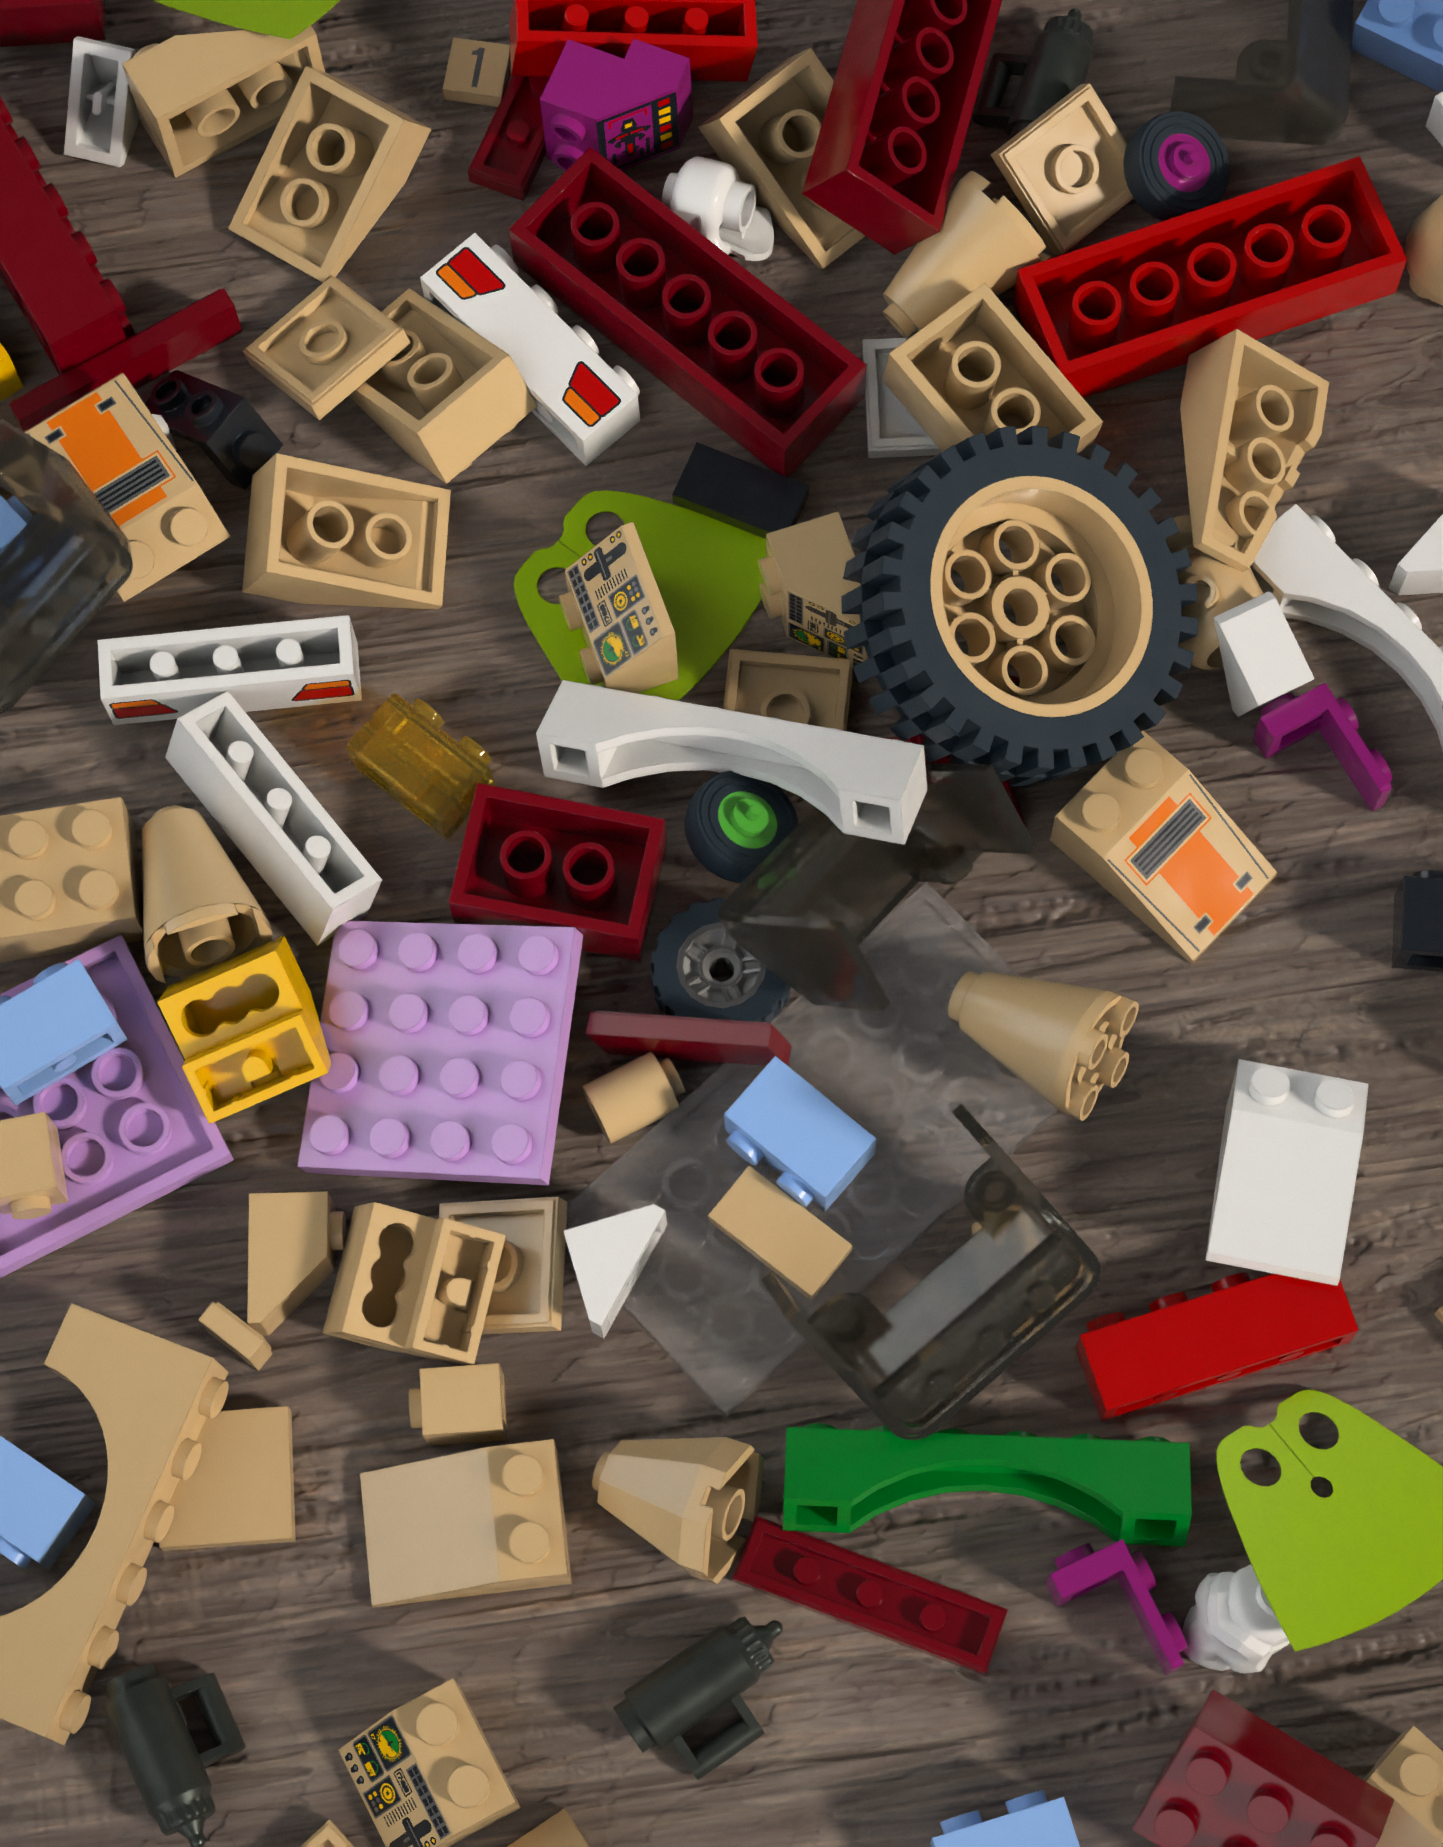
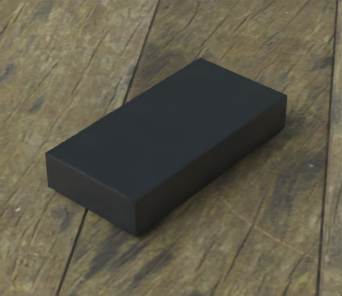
M696 442L672 493L673 503L766 539V534L796 525L809 497L810 486Z

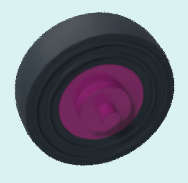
M1174 111L1155 116L1136 130L1125 149L1123 167L1127 186L1136 202L1147 213L1159 220L1165 221L1219 203L1227 190L1230 179V162L1227 150L1217 132L1206 121L1196 115Z

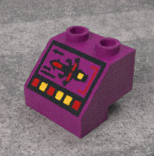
M568 39L540 98L547 159L553 161L560 169L567 171L591 146L618 169L623 171L680 149L693 120L690 58L633 39L625 58H621Z

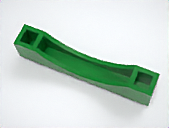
M813 1423L804 1427H786L783 1530L851 1533L873 1517L912 1500L951 1492L988 1491L1020 1495L1057 1506L1092 1524L1115 1542L1123 1539L1125 1544L1185 1547L1192 1516L1190 1443L1171 1442L1166 1438L1158 1436H1148L1132 1441L1107 1440L1094 1434H1077L1070 1438L1037 1437L1033 1433L1026 1431H1012L1004 1435L970 1434L965 1430L948 1428L936 1433L905 1432L893 1426H877L870 1430L837 1429L825 1423Z

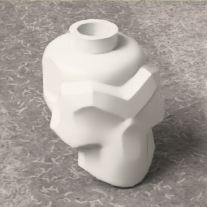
M695 156L686 161L678 173L671 172L663 189L662 203L727 255L731 253L747 261H762L772 254L774 228L768 209L755 206V186L740 180L735 167L725 162Z
M1248 1565L1235 1573H1209L1198 1586L1195 1593L1196 1605L1190 1608L1182 1629L1187 1644V1649L1183 1652L1196 1664L1220 1671L1229 1670L1230 1668L1235 1672L1244 1674L1262 1671L1271 1655L1290 1643L1263 1592L1252 1565Z

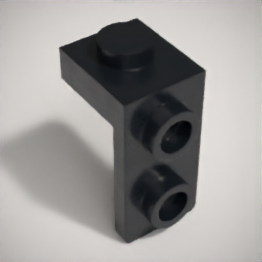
M174 370L167 378L160 381L152 390L150 398L144 403L151 414L162 416L169 427L170 433L198 444L232 485L244 490L252 483V475L283 446L282 442L245 397L179 370Z

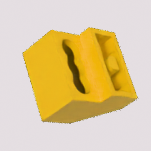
M281 936L169 985L157 1001L185 1059L182 1068L209 1124L325 1075L332 1065L312 993L285 936Z

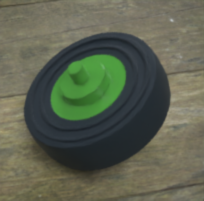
M733 771L722 772L707 780L692 797L685 814V835L695 857L711 873L734 883L751 884L771 877L790 859L798 842L799 822L796 811L787 795L777 785L743 776Z

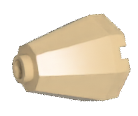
M727 1437L621 1440L611 1452H605L599 1458L593 1473L592 1486L594 1490L598 1491L597 1503L693 1577L718 1584L741 1557L747 1538L735 1535L741 1518L753 1522L760 1506L764 1458L760 1454L753 1452L755 1449L751 1445Z

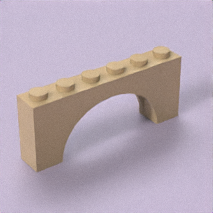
M72 1303L44 1365L62 1379L76 1385L89 1400L97 1414L104 1434L108 1459L105 1499L97 1525L87 1546L65 1576L38 1599L18 1610L0 1616V1719L64 1746L69 1734H75L86 1720L91 1706V1696L87 1693L98 1668L101 1670L106 1668L115 1654L119 1642V1632L116 1631V1627L126 1605L132 1606L143 1590L147 1577V1569L143 1566L153 1543L161 1542L169 1531L174 1517V1506L169 1504L177 1483L179 1479L188 1480L198 1465L202 1446L196 1440L206 1417L211 1419L217 1417L223 1408L229 1389L228 1382L225 1381L229 1372L213 1357Z

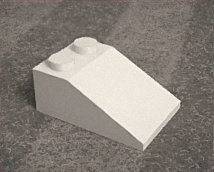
M1241 1059L1238 1060L1225 1110L1206 1261L1338 1286L1364 1134L1369 1084Z

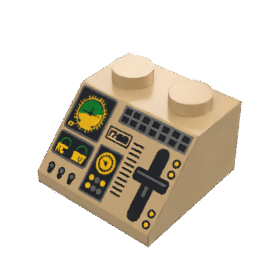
M839 512L766 534L767 557L759 559L758 562L763 583L759 584V589L769 619L780 617L788 638L827 656L854 660L853 666L867 660L868 656L865 647L847 649L844 631L860 623V616L858 614H842L841 596L859 587L860 583L843 579L846 562L854 558L855 555Z
M634 522L622 525L565 570L568 593L559 595V601L569 630L573 631L581 628L587 648L579 650V655L589 684L601 683L604 688L639 693L679 679L676 637Z
M453 1678L394 1709L339 1749V1753L386 1847H450L521 1808L460 1686Z

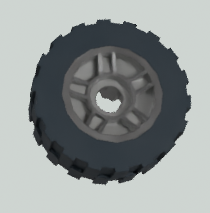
M712 898L711 902L701 904L698 901L689 905L688 910L681 914L677 912L669 919L670 924L665 931H660L656 939V951H652L651 956L652 985L655 992V1000L660 1011L664 1010L667 1016L767 1022L773 1024L777 1022L782 1015L781 1009L784 1004H788L791 994L792 955L789 944L786 945L784 942L783 931L778 924L774 925L769 920V914L760 908L756 910L748 906V902L736 899V902L724 901V898ZM720 961L726 962L727 969L733 973V976L724 982L716 981L711 977L712 972L717 969V962Z

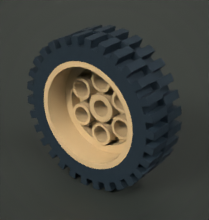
M1015 426L1002 427L986 436L981 432L966 438L955 446L949 447L896 481L887 489L889 494L875 502L866 515L872 522L857 531L851 545L863 552L846 562L843 579L860 583L859 587L841 596L842 614H858L860 616L859 624L844 631L847 649L865 647L868 659L853 666L859 683L876 677L883 690L870 698L869 702L878 715L895 707L902 717L890 730L901 741H905L918 734L925 738L921 745H924L926 761L931 763L951 754L946 772L962 778L979 770L977 783L996 785L1008 779L1010 786H1027L1039 780L1044 783L1117 755V752L1133 746L1144 737L1141 733L1142 731L1156 726L1167 714L1160 706L1176 700L1183 687V684L1172 678V676L1189 670L1193 660L1194 652L1178 647V644L1198 634L1199 618L1182 616L1181 608L1198 601L1196 583L1179 584L1177 572L1192 566L1187 548L1171 553L1165 539L1180 532L1173 517L1170 516L1156 523L1149 510L1162 501L1151 487L1136 495L1128 488L1138 473L1126 462L1107 471L1104 465L1111 452L1096 443L1076 454L1080 436L1066 431L1048 440V427L1030 426L1017 435ZM999 539L1008 545L1012 554V562L1007 560L1001 553ZM951 568L962 577L964 592L954 585L951 579ZM1051 572L1060 579L1063 586V594L1055 589L1051 580ZM1004 601L1013 608L1016 624H1013L1006 617L1003 609ZM955 631L961 633L966 639L968 655L960 650L955 640ZM1056 634L1066 644L1067 657L1059 651L1056 645ZM1008 663L1017 670L1020 677V687H1017L1010 680L1007 671Z

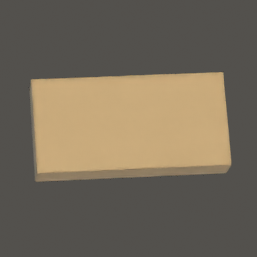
M751 1166L745 1169L708 1215V1221L811 1301L852 1251V1244Z

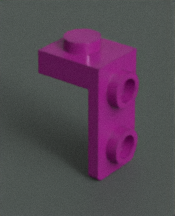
M1326 683L1313 688L1297 698L1292 692L1286 693L1268 703L1261 710L1262 716L1259 719L1253 740L1265 759L1320 731L1369 809L1375 811L1384 806L1392 789L1390 784L1392 781L1390 768L1378 750L1374 748L1368 750L1356 731L1359 725L1353 709L1343 697L1335 698Z
M1123 1539L1097 1552H1094L1090 1543H1086L1062 1554L1054 1560L1058 1570L1049 1575L1046 1584L1057 1607L1118 1579L1165 1675L1167 1676L1178 1671L1184 1665L1180 1652L1187 1649L1185 1638L1177 1621L1170 1612L1160 1615L1149 1593V1590L1157 1587L1156 1581L1146 1559L1139 1550L1130 1554Z

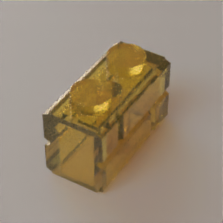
M397 693L391 694L373 714L371 721L366 722L348 742L346 750L351 765L445 840L449 839L468 818L477 783L495 785L492 770L488 766L492 759L471 738L463 736L457 742L443 731L441 727L444 721L441 716L421 699L416 698L409 704Z

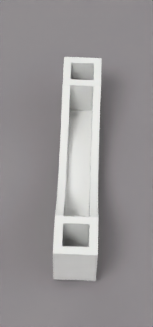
M1295 504L1274 522L1250 567L1263 594L1270 591L1276 597L1285 618L1307 621L1339 632L1373 651L1398 672L1421 700L1437 730L1443 750V646L1438 647L1422 631L1420 620L1408 606L1401 602L1394 603L1378 587L1377 577L1368 565L1357 558L1351 560L1335 543L1336 540L1333 532L1322 519L1315 515L1308 516Z
M565 680L562 681L536 732L544 777L604 788L632 778L664 772L733 771L743 776L772 783L802 797L826 814L844 834L902 845L906 843L928 790L924 745Z

